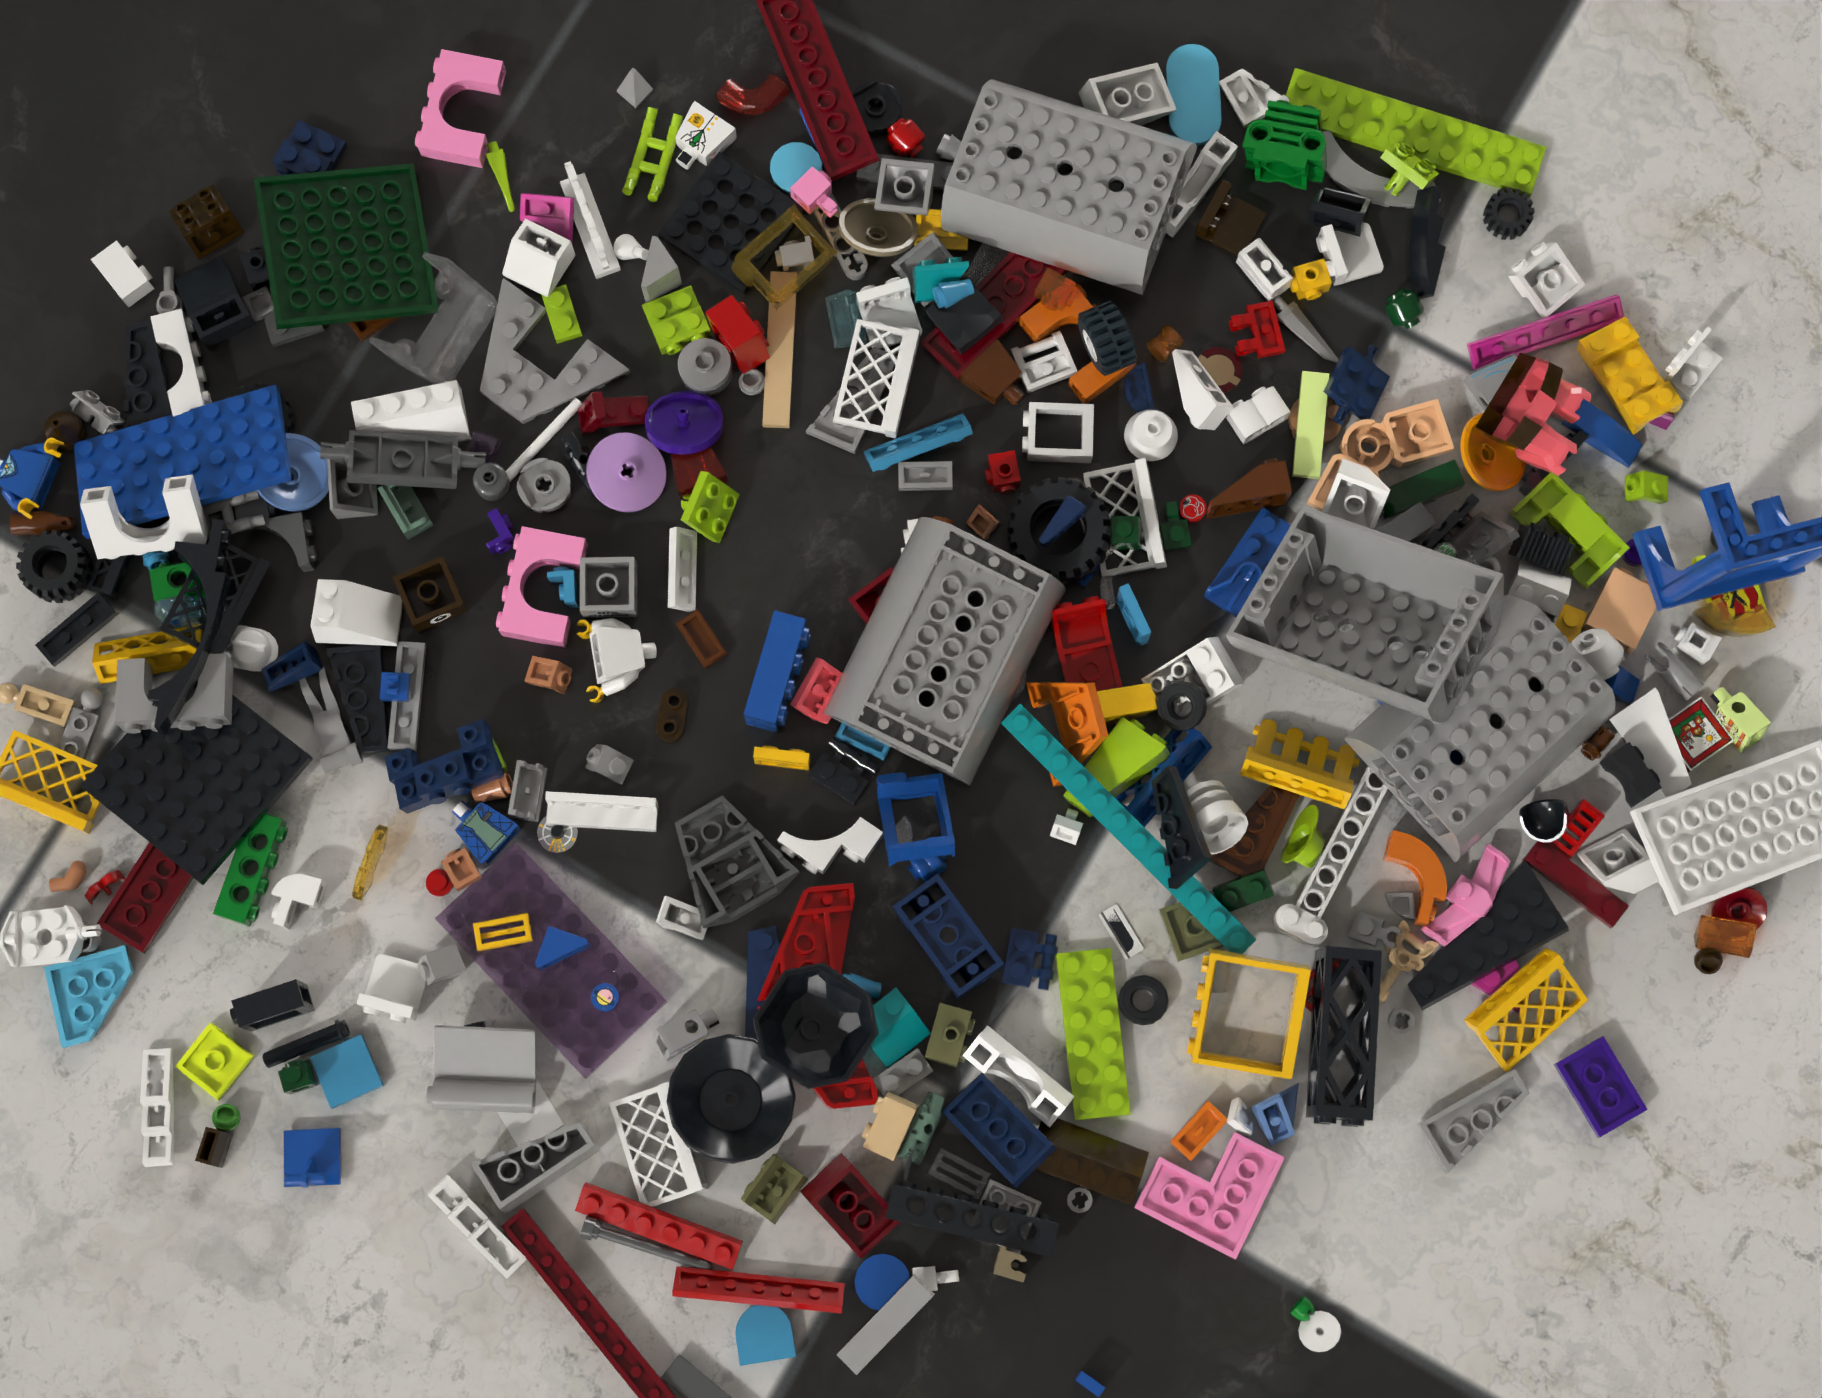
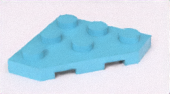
M123 945L79 957L74 962L57 963L44 967L62 1048L87 1043L94 1039L134 973L128 946Z

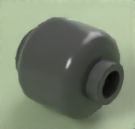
M485 463L477 468L473 476V485L479 496L485 500H499L509 491V477L504 468L498 464Z

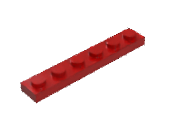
M587 1182L582 1187L575 1209L579 1213L733 1270L743 1243L742 1240Z
M676 1266L672 1296L842 1314L845 1283Z

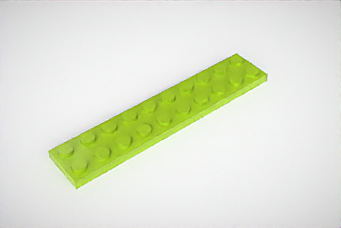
M1297 68L1294 69L1286 93V97L1291 105H1311L1321 110L1322 132L1329 130L1335 137L1382 152L1396 142L1399 144L1403 142L1413 148L1415 156L1421 160L1423 158L1429 160L1435 165L1436 169L1503 190L1512 188V192H1515L1517 188L1521 190L1519 192L1520 195L1526 193L1528 198L1532 195L1546 146Z

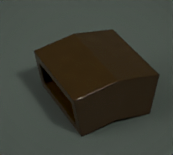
M206 1127L195 1161L223 1168L233 1134Z

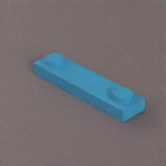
M960 414L865 450L864 455L873 472L885 470L895 463L945 444L961 441L966 436L972 435L973 432L964 414Z

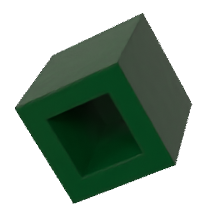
M1111 516V544L1115 550L1142 549V522L1139 516Z

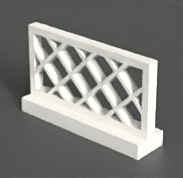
M857 319L833 423L883 433L886 437L896 439L919 344L920 330L913 328L906 330ZM861 327L873 330L877 338L864 345L859 337ZM891 334L902 336L901 345L891 351L883 340ZM881 342L887 353L874 361L867 349ZM859 343L861 348L856 350L857 344ZM864 351L871 363L858 370L853 360L855 356ZM897 352H899V353H898L897 360H896V358L894 357V354H896ZM890 357L896 365L895 370L884 376L878 364ZM874 367L881 379L868 386L861 374ZM853 368L855 373L850 376L851 369ZM859 377L865 389L852 396L847 388L848 382ZM890 378H892L891 385L887 381ZM885 383L889 389V395L878 402L871 390ZM868 392L875 404L862 412L855 400ZM845 394H847L849 398L844 401ZM851 402L859 412L858 415L851 419L840 417L842 408ZM887 402L886 408H885V411H884V409L882 408L881 405H883V404H885V403ZM878 408L883 415L882 425L870 424L865 415Z
M1146 458L1137 459L1134 463L1083 473L1086 488H1092L1090 479L1102 477L1109 481L1101 494L1096 491L1095 493L1098 498L1101 497L1103 501L1114 507L1109 514L1110 520L1117 510L1126 516H1136L1140 512L1143 528L1142 540L1144 538L1146 546L1142 544V549L1147 551L1149 562L1137 564L1129 559L1135 550H1130L1125 556L1115 550L1111 544L1110 550L1106 552V559L1113 552L1121 557L1123 561L1118 568L1109 570L1106 568L1105 560L1103 564L1100 563L1102 577L1105 578L1155 567L1156 569L1167 567ZM1132 470L1133 481L1128 488L1116 482L1120 473ZM1112 485L1124 491L1117 504L1104 497ZM1134 486H1135L1136 494H1134L1133 492H1131V490L1133 489ZM1128 494L1138 501V506L1132 514L1120 507ZM1127 562H1129L1130 564H1132V565H1129V566H1125V564H1126Z
M670 1081L609 1103L639 1201L651 1207L709 1189L699 1154L688 1148L672 1127L666 1102ZM658 1093L661 1104L656 1113L643 1107L648 1096ZM641 1099L639 1104L633 1102L635 1100ZM629 1103L637 1108L631 1122L621 1117L618 1106ZM641 1110L654 1116L648 1131L635 1125ZM662 1111L664 1112L665 1118L660 1116ZM658 1119L668 1125L669 1132L665 1140L652 1134ZM624 1124L628 1125L627 1130H625ZM632 1128L645 1134L639 1149L629 1143L628 1137ZM650 1137L662 1143L656 1158L643 1152ZM667 1146L676 1150L678 1156L673 1167L660 1160ZM641 1155L654 1161L647 1176L639 1172L636 1166ZM658 1164L671 1170L664 1185L651 1178ZM679 1164L681 1166L682 1171L677 1169ZM675 1173L684 1177L688 1189L677 1192L669 1188ZM641 1178L645 1179L643 1185L641 1182ZM649 1182L662 1188L658 1199L651 1202L647 1201L645 1194ZM666 1191L672 1193L671 1195L664 1197Z

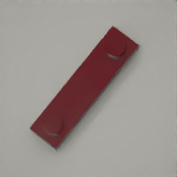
M1536 841L1522 859V861L1526 860L1531 868L1610 929L1615 926L1629 907L1628 904L1548 843Z

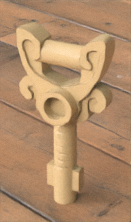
M1402 920L1397 926L1402 932L1401 936L1395 934L1394 941H1390L1396 943V949H1389L1384 946L1385 951L1389 953L1387 958L1392 966L1380 982L1379 1004L1381 1001L1385 1002L1390 994L1388 990L1400 974V971H1421L1424 967L1422 959L1428 957L1439 945L1435 941L1424 942L1409 932L1410 928L1405 920ZM1405 941L1419 952L1417 954L1409 953L1403 947L1402 942Z

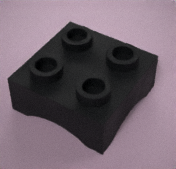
M973 282L974 294L965 297L947 309L945 307L938 308L936 303L926 309L928 317L961 355L1003 321L1001 314L982 295Z
M1628 742L1601 761L1600 765L1620 782L1625 792L1626 802L1632 808L1662 787L1659 784L1660 779L1653 769H1648L1643 762L1644 756L1640 749Z

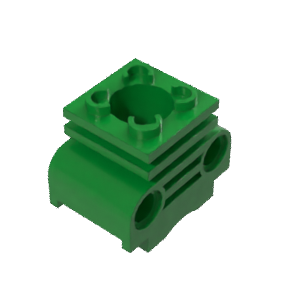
M1269 100L1267 104L1268 110L1265 111V120H1255L1247 128L1242 145L1246 155L1245 168L1255 170V180L1267 183L1283 182L1293 188L1307 190L1309 181L1323 183L1327 168L1326 139L1322 133L1321 110L1311 105L1297 106L1291 105L1284 100H1277L1276 102Z

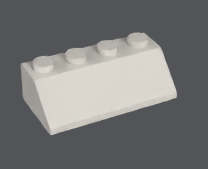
M457 380L351 402L356 431L458 437V442L471 440L462 389Z

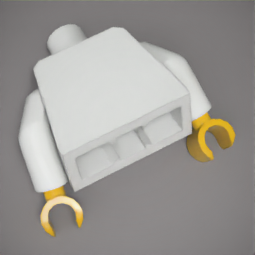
M615 618L595 620L592 624H589L586 620H579L577 622L579 627L587 626L585 632H579L577 635L582 639L590 638L597 684H602V687L589 686L586 692L598 691V696L595 699H591V702L599 703L604 698V694L609 696L628 687L638 678L639 672L645 668L644 659L656 658L657 650L654 642L641 643L638 630L631 629L629 625Z

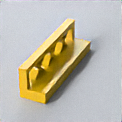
M188 626L176 628L174 630L179 632L188 629ZM204 629L194 631L198 642H201ZM160 631L95 643L92 664L99 683L103 684L117 681L118 660L145 658L153 667V674L183 669L197 649ZM168 640L163 644H157L160 641ZM141 645V646H139L138 648L130 649V648H132L133 646ZM114 650L111 653L102 655V652Z

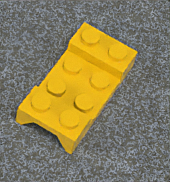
M1625 316L1580 339L1576 349L1634 435L1650 421L1667 412H1678L1683 401L1669 380L1667 382L1663 380L1639 344V335Z

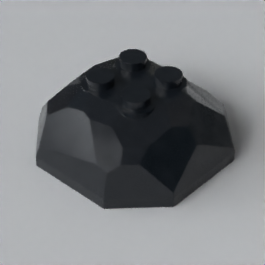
M825 963L784 970L753 1017L760 1057L807 1089L848 1081L878 1035L871 995Z

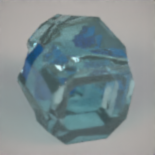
M194 595L183 596L186 609L199 606L198 600ZM177 597L163 599L154 604V615L158 617L161 623L164 622ZM180 604L175 612L182 611ZM200 610L188 613L192 626L201 624ZM184 614L173 617L169 623L175 628L188 627Z

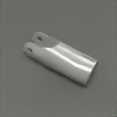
M1658 642V647L1669 660V666L1661 665L1649 654H1645V658L1687 701L1705 684L1665 644Z

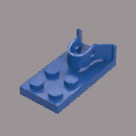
M1262 507L1212 584L1207 588L1204 598L1236 618L1291 525Z

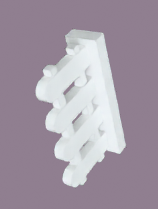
M571 161L564 163L568 179L560 181L565 197H574L573 219L595 278L598 279L620 271L618 260L585 173L576 175Z

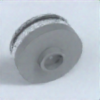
M702 338L690 342L683 348L678 358V371L683 384L689 391L710 396L721 392L728 386L733 376V364L729 352L723 344L713 339Z

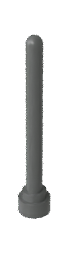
M590 1216L585 1218L580 1238L591 1241L592 1238L597 1240L599 1237L693 1268L712 1269L710 1261L602 1227V1223L597 1222L598 1219Z

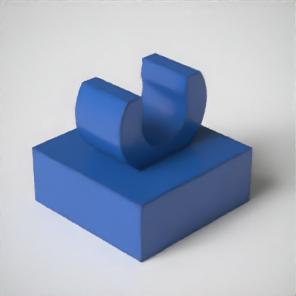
M382 672L380 700L409 702L411 675L409 673Z

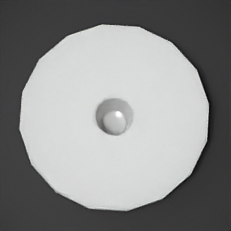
M1315 1311L1314 1315L1308 1314L1310 1317L1309 1321L1300 1322L1299 1338L1303 1345L1311 1351H1328L1335 1347L1340 1339V1324L1336 1317L1328 1312Z

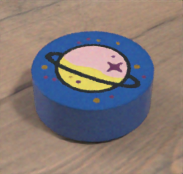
M608 983L597 985L591 993L593 1006L602 1012L612 1011L617 1007L620 1000L618 990Z

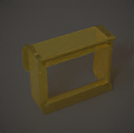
M794 204L736 255L731 269L746 286L751 287L754 285L777 310L836 258L837 250H834L798 211ZM794 222L806 236H810L811 242L820 251L821 255L778 292L752 265L750 260Z

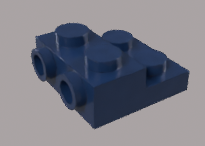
M299 120L289 139L283 140L272 162L276 167V171L281 175L334 171L347 147V143Z

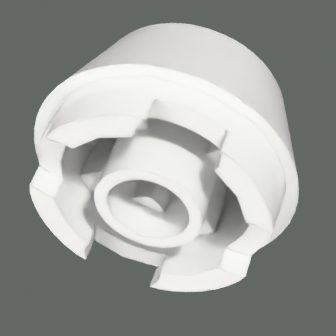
M1143 410L1132 416L1126 424L1124 439L1129 451L1137 458H1146V461H1158L1167 457L1174 450L1178 440V432L1175 423L1167 414L1158 410Z
M1604 629L1587 630L1579 634L1571 643L1604 680L1619 672L1618 665L1622 660H1625L1623 646Z

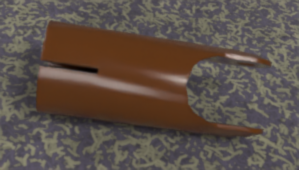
M12 511L10 514L9 524L12 535H41L40 532L45 530L51 534L52 530H71L76 526V520L73 517L60 516L49 511H30V515L33 516L31 519L18 511Z

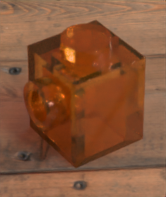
M1047 268L1035 289L1034 296L1042 300L1041 304L1049 310L1056 311L1058 309L1063 311L1066 305L1071 307L1078 293L1074 291L1076 287L1074 281Z

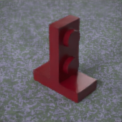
M591 392L578 408L581 435L593 434L599 427L645 425V415L649 409L648 397L603 398L602 392Z

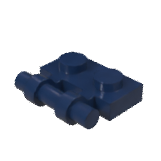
M1011 928L1002 983L1029 988L1031 977L1039 978L1038 989L1048 991L1050 980H1053L1054 977L1052 966L1054 956L1058 952V947L1056 946L1057 935L1046 934L1045 944H1038V932ZM1035 953L1043 954L1041 969L1033 968Z

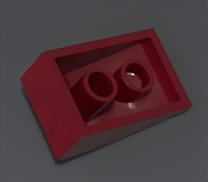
M842 1153L800 1191L860 1259L900 1223V1221L885 1218L888 1204Z

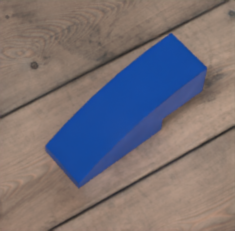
M1583 399L1580 408L1575 411L1580 416V419L1573 424L1562 421L1561 425L1575 433L1582 430L1588 436L1585 443L1629 468L1643 444L1609 415Z

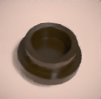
M1714 948L1701 949L1694 956L1696 968L1704 974L1716 973L1723 963L1721 953Z

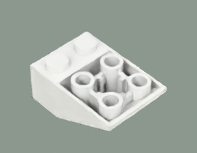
M1218 637L1206 638L1141 679L1144 684L1151 683L1152 691L1156 695V705L1162 691L1172 683L1182 681L1193 683L1205 695L1207 705L1245 684ZM1181 695L1175 698L1173 710L1178 716L1185 717L1191 712L1192 705L1186 696Z

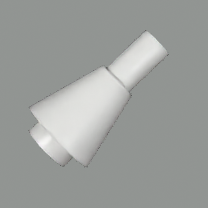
M623 234L614 243V253L620 260L636 258L647 260L649 250L642 248L632 235Z

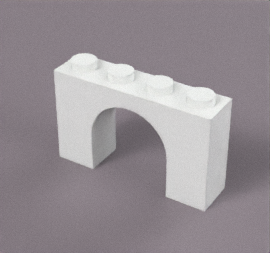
M193 474L165 478L162 493L170 518L166 523L155 528H140L126 522L118 510L111 486L83 490L80 506L97 559H116L120 556L143 555L147 552L160 550L167 552L174 549L175 541L206 544L209 529Z

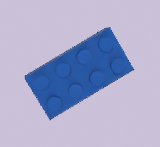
M774 610L743 714L747 725L778 733L780 726H785L789 712L787 711L786 703L787 700H793L796 690L794 676L795 674L800 675L804 662L801 652L802 649H808L811 634H809L810 628H807L806 619Z

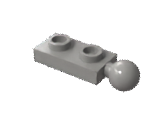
M95 688L86 689L82 693V710L75 707L72 708L58 746L59 749L84 760L101 719V716L93 714V711L103 703L102 693ZM58 755L60 761L66 759L65 757ZM74 761L68 762L69 764L78 766V764Z

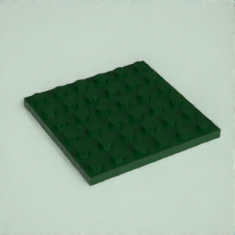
M414 163L254 178V189L277 330L438 313L439 308Z

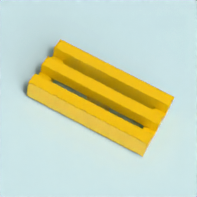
M524 913L473 923L477 951L532 942L533 936L529 914ZM519 921L524 923L523 926L480 933V929ZM525 932L526 935L482 944L484 939Z

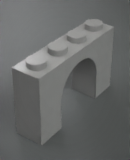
M226 653L209 654L198 679L194 695L184 704L170 728L194 730L197 726H206L207 728L218 729L222 728L223 725L232 724L234 662ZM145 658L122 659L117 662L115 723L126 733L136 734L146 729L158 732L154 727L158 707L152 705V700H148L149 690H152L153 667Z

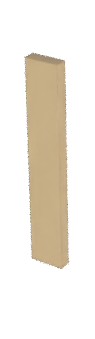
M771 271L767 331V341L770 345L767 347L770 358L766 360L762 424L766 428H790L797 272Z

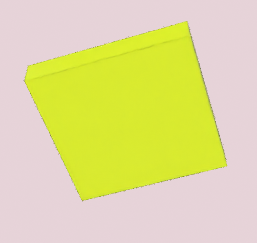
M210 1022L175 1067L216 1100L220 1101L255 1056Z

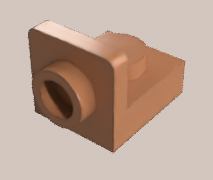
M532 656L525 682L565 694L567 686L571 681L572 668L560 661Z
M466 848L462 850L455 849L446 855V859L441 861L458 892L482 878L472 860V856Z

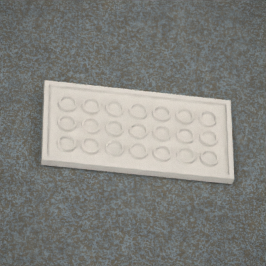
M1821 740L1630 812L1674 915L1822 859Z

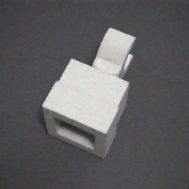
M935 1266L912 1268L913 1275L915 1274L931 1291L938 1290L937 1284L959 1281L958 1270L936 1272Z

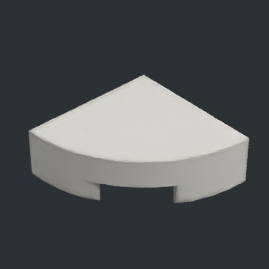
M1238 1097L1231 1101L1227 1123L1242 1136L1248 1137L1252 1135L1253 1124L1252 1121H1248L1245 1112L1247 1106Z

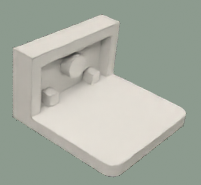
M1364 223L1360 237L1334 231L1332 224L1321 227L1316 238L1319 252L1323 253L1334 286L1382 272L1384 265L1368 223Z
M900 277L891 278L884 285L877 287L875 285L865 286L860 289V292L856 293L857 305L862 320L906 330L913 328L920 330V336L922 335V328L911 298L910 284L907 277L903 279ZM865 328L870 342L877 338L873 330ZM891 334L883 340L889 347L901 343L902 336ZM878 342L872 346V348H884L881 342Z
M384 954L377 955L366 993H359L357 1004L364 1007L363 1012L379 1016L380 1012L391 1014L389 1019L401 1023H406L407 1019L416 1021L427 984L426 980H423L419 974L418 963Z

